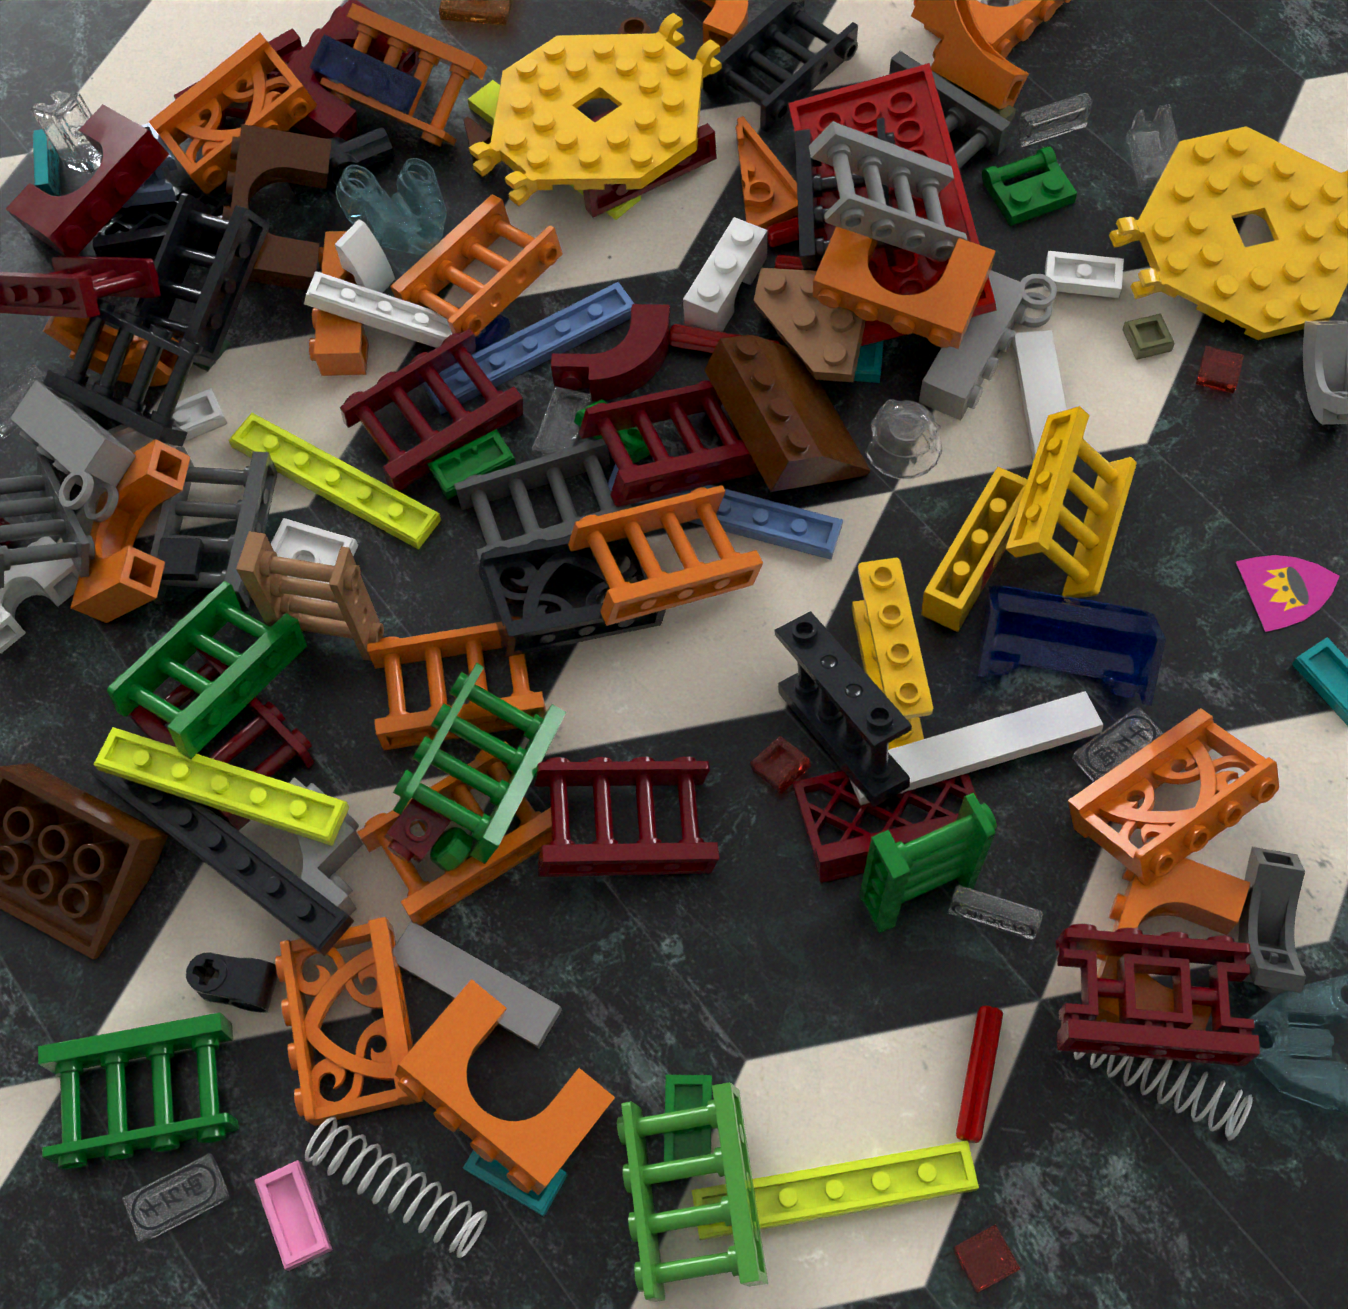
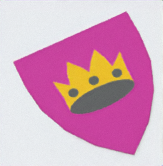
M1271 555L1236 561L1265 632L1302 622L1317 612L1332 595L1340 577L1319 564L1297 557Z

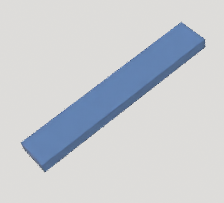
M616 282L472 354V357L496 387L550 360L552 353H564L631 319V307L634 302L620 283ZM458 362L439 373L461 404L481 395ZM424 382L423 388L439 413L447 412L428 384Z
M616 464L608 482L610 491H612L618 472ZM706 485V486H702V487H705V488L708 489V488H712V487H716V486ZM697 488L632 503L631 506L636 507L688 494ZM725 489L726 492L716 514L725 532L832 560L842 529L843 519ZM700 519L688 521L703 526Z

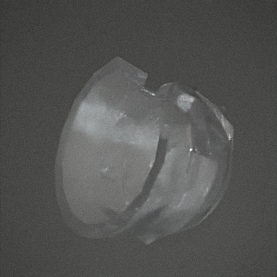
M889 399L878 409L877 415L871 422V433L874 441L869 442L865 454L871 465L882 474L896 479H914L927 474L937 465L942 454V441L939 435L941 426L924 405L911 400L899 401Z

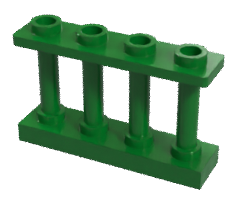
M224 581L214 591L209 593L190 613L179 620L154 646L150 647L130 668L119 675L107 688V692L117 713L123 717H127L140 705L168 722L167 728L178 752L192 759L307 647L298 619L285 613L272 626L262 623L240 610L241 607L233 586ZM229 622L258 640L244 653L240 654L212 636ZM195 648H198L229 667L215 681L211 682L183 664L197 651ZM169 677L199 694L184 710L178 709L153 693Z
M476 663L469 675L461 671L449 692L450 695L455 697L453 704L450 707L443 703L431 724L432 727L437 729L434 738L430 739L425 736L412 758L419 762L414 773L405 770L393 793L400 798L393 811L401 815L412 798L472 832L471 837L477 840L470 856L485 864L499 847L537 772V764L542 762L566 712L551 704L543 717L537 714L534 717L528 715L476 685L475 683L484 668ZM466 699L524 731L523 736L529 739L525 749L520 746L515 749L458 717L457 715ZM448 731L508 764L506 769L512 772L508 782L503 779L497 782L439 749ZM430 764L490 797L489 802L495 805L491 815L488 816L484 813L482 816H479L420 783Z
M974 793L964 796L956 821L906 844L902 841L895 843L889 830L871 837L859 896L879 934L895 927L901 904L954 879H957L964 893L974 889L995 836V829L997 828V823L991 809L986 803L980 804Z
M219 1012L38 1046V1064L60 1078L62 1144L42 1147V1158L58 1164L59 1169H76L86 1166L87 1159L104 1156L105 1160L109 1161L123 1160L133 1157V1150L151 1147L153 1152L170 1151L179 1148L180 1141L196 1138L199 1143L218 1142L226 1138L227 1132L239 1130L238 1120L229 1113H219L215 1050L220 1047L219 1043L233 1041L232 1023ZM191 1049L197 1055L201 1117L174 1122L170 1058L174 1057L175 1051ZM146 1057L147 1060L151 1061L155 1126L128 1131L125 1067L129 1065V1060ZM101 1065V1068L106 1069L108 1135L82 1140L79 1075L84 1073V1068Z

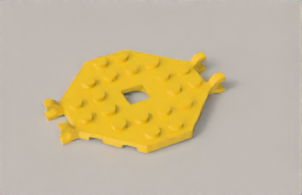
M675 13L667 16L661 23L659 31L653 34L559 35L503 70L491 143L477 142L469 147L470 154L478 159V161L473 163L474 170L483 177L501 161L515 172L505 177V181L514 189L508 195L509 199L518 207L538 190H553V185L574 184L575 190H604L605 184H626V189L644 188L697 151V131L700 120V97L703 78L722 69L721 62L714 58L715 55L721 52L720 45L710 39L700 47L694 60L687 57L675 48L685 42L684 36L676 31V29L683 25V20ZM598 98L610 99L619 106L597 122H593L578 110L585 102Z
M1247 126L1179 141L1139 219L1135 220L1134 217L1119 218L1116 222L1118 229L1111 231L1109 234L1114 248L1139 240L1151 269L1139 271L1138 277L1140 281L1133 282L1130 286L1135 299L1157 292H1163L1173 298L1179 295L1197 304L1196 310L1222 323L1227 319L1246 329L1244 334L1256 340L1304 329L1305 321H1329L1348 284V170L1340 173ZM1250 214L1261 217L1266 221L1274 241L1245 247L1233 218Z

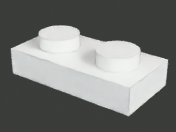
M1048 251L1045 275L1055 282L1057 292L1119 298L1122 290L1124 259ZM1044 285L1043 290L1049 291V289Z

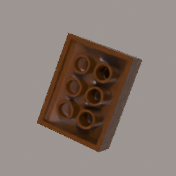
M756 335L720 338L704 371L770 492L867 476L870 473L869 466L821 383L811 375L806 365L796 353H793L786 346Z
M31 763L0 766V909L91 959H97L153 875L168 834Z

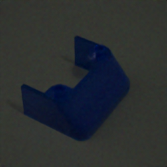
M993 585L989 587L977 659L978 676L987 677V672L997 675H1008L1010 670L1018 669L1020 664L1101 678L1104 684L1110 686L1112 694L1122 697H1135V693H1139L1142 704L1152 706L1166 638L1155 615L1145 610Z

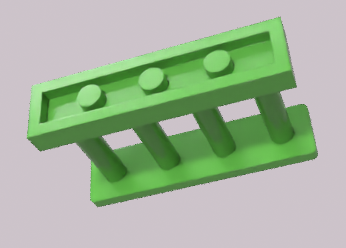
M730 1082L712 1085L714 1099L708 1100L707 1106L643 1117L641 1107L631 1101L622 1103L623 1116L617 1118V1130L621 1144L627 1147L628 1163L623 1165V1180L626 1191L632 1193L634 1212L629 1213L628 1222L633 1242H638L640 1261L635 1262L634 1273L639 1292H644L646 1300L654 1302L664 1301V1283L732 1272L734 1277L739 1276L740 1284L749 1287L768 1284L740 1091ZM711 1125L713 1129L718 1128L721 1147L715 1148L714 1153L649 1165L645 1136ZM718 1173L719 1177L725 1176L727 1196H722L721 1202L655 1213L651 1184ZM725 1222L726 1226H732L734 1245L728 1247V1252L661 1263L657 1233Z

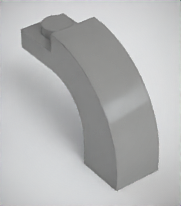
M1305 321L1303 372L1308 402L1312 413L1322 425L1348 424V322Z

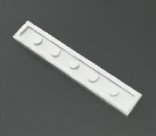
M1084 691L888 750V752L910 777V787L900 792L903 793L1102 733L1103 723L1089 696ZM851 781L860 805L870 803Z

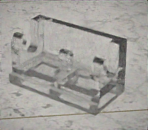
M61 91L50 93L55 103L52 105L36 103L30 109L64 165L92 174L100 166L103 155L79 131L92 116V113L79 93H74L73 95Z
M1160 105L1155 112V118L1150 121H1144L1145 113L1141 109L1134 117L1131 130L1126 132L1139 190L1155 188L1179 143L1170 105Z

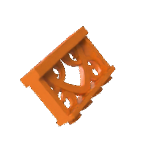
M259 33L148 122L159 134L191 179L205 194H208L227 179L228 171H236L237 160L230 159L233 137L240 138L241 128L216 130L221 121L222 111L233 102L244 103L253 100L248 119L245 123L246 125L286 132L317 107V103L264 36ZM275 68L283 75L270 80L267 78V75ZM278 87L289 88L283 94L277 91L269 92ZM187 138H190L193 141L185 153L180 144ZM204 144L202 148L203 158L196 163L197 152Z
M1200 708L1070 798L1068 804L1073 828L1084 838L1089 836L1137 875L1140 882L1148 885L1156 878L1168 874L1177 863L1191 853L1204 848L1209 840L1227 827L1236 825L1244 815L1259 804L1266 803L1272 799L1279 790L1277 762L1270 757H1263L1213 722V716ZM1213 749L1223 757L1212 761L1208 752ZM1232 767L1240 768L1246 772L1241 777H1238V773L1234 771H1222L1215 774V772ZM1236 779L1231 784H1228L1230 780ZM1197 780L1201 781L1200 794L1195 808L1178 811H1152L1155 804L1154 790L1163 783L1180 785ZM1144 797V802L1142 803L1140 808L1137 809L1139 806L1138 801ZM1112 821L1123 825L1118 833L1106 823ZM1136 829H1141V838L1144 846L1140 849L1129 842L1132 833ZM1155 837L1147 844H1145L1148 838Z
M386 917L368 920L367 924L349 927L326 954L333 959L338 970L331 976L325 967L314 965L320 972L319 978L314 982H307L302 970L304 963L309 957L320 953L303 939L280 942L281 955L275 957V965L279 981L286 983L288 997L281 1002L282 1014L286 1026H292L294 1043L288 1044V1057L292 1070H298L300 1088L294 1090L295 1106L298 1115L305 1116V1120L313 1126L321 1125L326 1119L333 1116L339 1120L402 1104L406 1106L423 1102L422 1098L420 1101H415L405 1094L397 1084L400 1079L395 1076L399 1062L412 1049L413 1040L401 969L397 963L396 956H393V948L396 945L394 928ZM372 941L371 948L353 957L347 963H345L342 955L337 951L339 948ZM358 977L363 986L367 979L373 978L377 982V987L373 993L363 995L358 991L353 980ZM345 988L356 1002L367 1008L383 1009L384 1018L373 1022L364 1030L357 1043L356 1055L337 1046L320 1030L330 1007ZM305 995L315 997L308 1012ZM377 1036L385 1038L387 1043L386 1049L383 1052L377 1053L371 1048L372 1060L366 1059V1052L371 1039ZM313 1047L326 1057V1059L321 1060L316 1065ZM347 1071L354 1073L352 1088L342 1100L331 1102L322 1097L320 1081L326 1074H333L335 1076L336 1082L333 1087L335 1090L344 1083ZM364 1077L394 1080L396 1089L360 1097Z

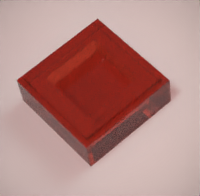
M1206 346L1202 354L1196 384L1234 393L1238 384L1244 355Z
M779 736L753 759L750 765L753 772L782 794L811 767L809 757Z
M996 1224L953 1247V1251L976 1293L987 1289L1020 1270Z

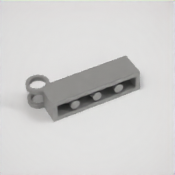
M991 270L989 280L997 311L971 317L959 349L951 346L941 348L922 381L919 403L960 421L968 407L975 409L983 392V388L980 385L984 379L989 381L992 379L999 363V359L996 357L1000 350L1003 352L1008 350L1015 331L1012 330L1015 323L1027 327H1040L1049 321L1052 313V304L1057 294V286L1050 277L1043 274H1031L1019 282ZM1032 283H1040L1049 289L1050 295L1045 297L1040 293H1025V287ZM1027 307L1045 309V314L1039 318L1025 316Z
M35 380L10 419L22 429L19 433L20 436L36 445L38 452L53 460V465L68 475L59 490L61 505L70 510H77L84 505V512L87 518L95 522H103L113 514L117 507L119 493L116 486L136 455L66 396ZM73 485L81 486L82 490L79 495L70 501L69 495ZM108 491V500L105 507L95 514L97 499L101 494Z

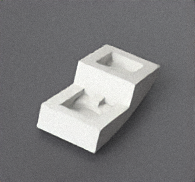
M358 219L335 243L341 266L354 275L357 285L383 293L395 280L393 271L373 233L365 222Z

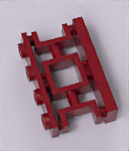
M1091 924L1071 925L1069 928H1065L1057 938L1056 951H1059L1057 966L1080 968L1082 1004L1065 1003L1059 1010L1061 1028L1057 1031V1050L1233 1066H1246L1260 1055L1259 1035H1252V1030L1255 1029L1254 1019L1230 1017L1228 981L1242 982L1250 974V964H1246V958L1251 954L1250 944L1235 942L1234 938L1229 936H1212L1206 940L1192 939L1183 932H1166L1160 936L1146 935L1137 928H1120L1114 932L1100 931ZM1096 955L1121 957L1117 961V979L1097 978ZM1189 963L1213 965L1208 970L1210 988L1191 986ZM1134 973L1172 976L1174 1012L1136 1009ZM1098 997L1118 999L1119 1023L1094 1021L1099 1015ZM1192 1005L1211 1007L1212 1031L1187 1029L1193 1024Z

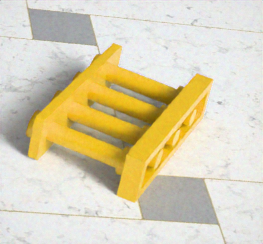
M1080 406L1048 415L1006 546V550L1016 558L1042 552L1068 574L1062 593L1067 600L1099 594L1137 464L1132 457L1108 462L1083 439L1090 415ZM1077 456L1098 474L1094 489L1073 472ZM1067 489L1088 507L1084 523L1063 505ZM1056 523H1059L1078 540L1073 557L1052 539Z
M899 558L859 563L858 574L864 600L852 602V614L864 672L912 725L911 731L889 743L888 750L923 740L924 736L919 717L929 716L933 712L932 699Z

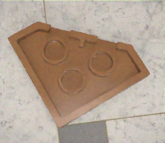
M761 268L754 295L756 309L764 318L768 319L776 329L777 334L791 351L798 355L816 380L854 382L866 320L859 318L853 311L846 308H830L821 304L817 298H814L813 279L817 271Z

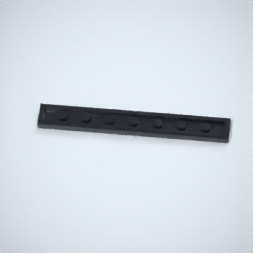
M93 764L89 767L88 771L323 956L329 952L354 922L347 913L204 804L99 771Z

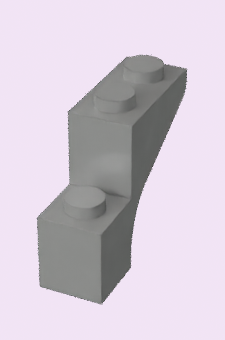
M295 777L289 782L290 784L324 794L313 783L305 787ZM347 813L333 846L297 835L303 856V870L300 878L350 916L357 909L348 896L353 890L335 872L363 843L356 833L359 827L358 823Z

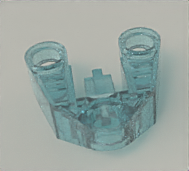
M418 158L407 159L397 178L398 193H394L392 198L381 188L369 170L359 165L347 166L337 184L336 194L346 218L353 225L358 219L365 222L379 245L389 249L425 255L438 245L443 236L447 209L435 172L427 162ZM350 181H353L354 183H356V184L358 185V187L355 186V185H353Z
M1348 974L1305 984L1302 993L1286 991L1279 994L1249 1019H1254V1025L1262 1026L1268 1032L1272 1041L1271 1048L1265 1049L1260 1047V1055L1253 1059L1252 1062L1280 1092L1328 1110L1348 1114L1347 1064H1339L1337 1061L1291 1059V1055L1332 1057L1334 1037L1331 1036L1330 1030L1289 1027V1024L1322 1026L1328 1023H1347L1348 1005L1341 996L1342 987L1348 985Z

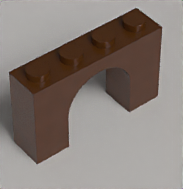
M241 124L240 138L233 137L230 159L237 160L236 171H228L226 194H232L231 207L224 206L222 218L230 220L236 205L249 209L253 196L269 184L287 182L326 189L332 140ZM267 232L248 281L308 290L317 269L320 243L279 237Z

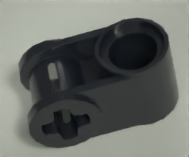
M212 952L199 954L190 961L186 968L187 982L204 1000L231 1005L252 1012H268L278 977L274 963L255 958H237ZM216 970L219 974L218 978H210L206 984L203 981L204 978L212 977Z

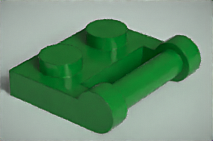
M1051 146L1037 150L1035 155L999 168L991 166L982 170L983 183L1010 226L1073 204L1076 201L1077 191L1057 163L1055 152ZM1039 168L1043 171L1042 174L1006 187L1002 183Z

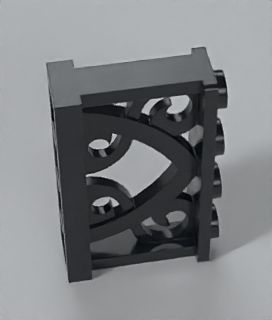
M571 534L567 537L552 540L537 539L525 545L509 548L499 546L481 554L479 575L483 581L499 630L501 646L505 657L660 626L666 609L606 626L600 613L603 603L598 604L596 599L610 588L590 547L571 552L568 546ZM627 537L607 542L613 556L625 554L630 560V567L621 573L625 582L630 581L635 576L637 582L647 579ZM619 558L615 561L617 566L619 565ZM563 568L580 573L599 583L589 592L584 607L573 608L570 603L559 596L542 594L552 578ZM522 573L524 575L522 579L511 578L510 582L517 589L527 590V593H514L507 590L500 583V577ZM506 602L524 604L522 619L512 621ZM547 605H551L559 609V612L549 614L545 613L547 610H549V606Z

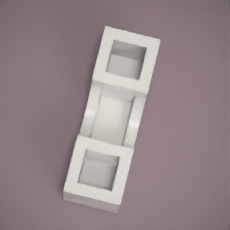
M733 218L683 298L684 326L723 332L734 313L735 297L741 282L751 285L767 259L768 230L738 218Z
M50 536L41 537L37 542L31 543L27 547L56 544V542ZM71 558L13 565L10 570L4 571V588H0V654L26 634L15 620L16 608L24 599L33 595H43L48 597L58 607L74 594L79 573Z

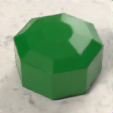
M451 827L432 846L430 860L442 870H454L470 854L473 838L461 828Z

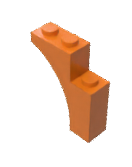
M914 0L913 4L915 7L911 17L945 36L934 49V61L931 70L998 109L1006 108L1008 105L1013 107L1029 73L1006 60L989 44L974 19L969 0Z

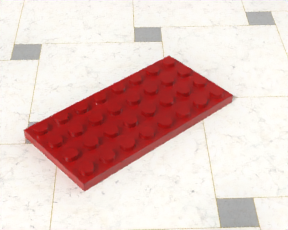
M930 63L788 103L794 131L810 129L813 141L833 121L878 138L877 119L884 118L887 133L894 132L897 146L952 166L954 179L938 193L945 226L966 233L969 242L980 245ZM822 162V166L816 167V174H821L822 177L835 176L834 166ZM866 187L855 188L856 195L869 199ZM892 188L893 208L898 209L895 191ZM839 191L824 193V197L818 198V206L822 205L823 209L831 208L840 199ZM912 195L916 216L927 219L923 199ZM825 224V228L819 229V237L831 240L836 226ZM885 248L874 250L868 267L875 281L884 289L899 295H915L929 290L941 279L950 258L940 262L901 249L895 250L896 266L889 267ZM989 276L972 317L997 311ZM878 320L866 321L861 346L906 334L899 333L891 325Z

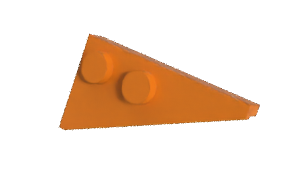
M744 116L738 118L735 128L746 222L765 229L769 225L797 216V182Z

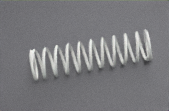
M1074 1052L1075 1060L1082 1058L1085 1053L1080 1052L1078 1054V1052ZM1092 1053L1090 1060L1091 1068H1097L1107 1055L1102 1054L1095 1063L1096 1054ZM1110 1055L1107 1066L1108 1077L1115 1076L1128 1060L1123 1079L1125 1086L1133 1084L1144 1070L1140 1086L1142 1095L1150 1093L1160 1081L1157 1100L1159 1104H1164L1177 1090L1174 1101L1175 1112H1183L1193 1101L1191 1118L1193 1122H1198L1210 1110L1208 1118L1210 1131H1216L1227 1120L1225 1135L1228 1141L1234 1140L1246 1121L1253 1102L1252 1094L1247 1095L1243 1099L1234 1115L1237 1104L1243 1094L1241 1089L1238 1090L1232 1104L1222 1119L1212 1127L1216 1106L1226 1084L1225 1080L1221 1081L1208 1105L1195 1118L1197 1104L1208 1077V1072L1203 1073L1192 1094L1182 1107L1178 1109L1181 1092L1191 1068V1063L1186 1064L1174 1086L1161 1100L1164 1084L1173 1060H1166L1154 1081L1145 1090L1147 1076L1153 1059L1145 1058L1137 1072L1128 1081L1134 1057L1124 1056L1117 1067L1111 1072L1115 1055ZM1245 1105H1246V1108H1245V1110H1244V1113H1243V1115H1242V1117H1241V1119H1240V1121H1239L1237 1127L1235 1128L1236 1122H1237V1120H1238V1118H1239V1116H1240V1114H1241L1243 1108H1244Z
M333 1116L326 1119L319 1126L305 1151V1161H312L313 1166H317L324 1159L335 1136L344 1129L348 1130L347 1142L329 1165L327 1170L328 1176L334 1174L339 1168L349 1146L360 1138L363 1140L361 1153L346 1171L342 1180L343 1185L348 1184L354 1177L363 1157L373 1148L378 1149L375 1164L367 1172L357 1189L358 1195L367 1189L378 1166L389 1157L393 1159L390 1173L377 1189L372 1199L373 1204H377L383 1197L393 1176L406 1166L408 1168L404 1185L391 1201L387 1210L388 1214L397 1208L407 1187L419 1176L423 1177L420 1192L405 1213L403 1223H407L411 1219L422 1197L434 1186L438 1187L434 1204L418 1228L419 1233L426 1229L438 1206L450 1195L453 1196L449 1214L438 1229L433 1239L434 1243L441 1239L456 1213L465 1205H468L464 1224L449 1248L450 1253L454 1252L459 1244L457 1257L462 1258L467 1254L487 1220V1212L485 1210L477 1212L471 1217L472 1203L470 1201L462 1202L456 1207V1192L451 1191L441 1197L442 1188L439 1181L431 1183L426 1187L427 1180L424 1172L417 1173L411 1177V1164L407 1162L396 1167L397 1162L394 1153L384 1155L381 1158L382 1152L379 1144L367 1147L366 1136L363 1134L352 1138V1130L349 1125L341 1126L337 1129L336 1117ZM333 1121L327 1138L318 1151L309 1158L310 1150L316 1138L324 1127ZM482 1218L476 1233L474 1234L466 1248L462 1251L464 1244L466 1243L473 1228Z

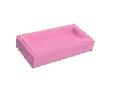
M297 1160L254 1180L285 1270L290 1271L333 1251L302 1162Z

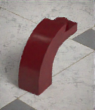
M632 304L629 331L624 340L611 350L597 354L552 353L551 371L554 388H564L567 390L589 388L591 401H599L601 399L610 400L627 395L646 384L659 371L669 350V333L671 329L670 305Z

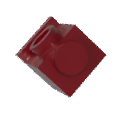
M412 799L384 836V838L391 842L387 848L407 863L412 858L420 863L451 820ZM420 821L425 825L426 832L423 836L418 837L411 833L410 824L412 822Z

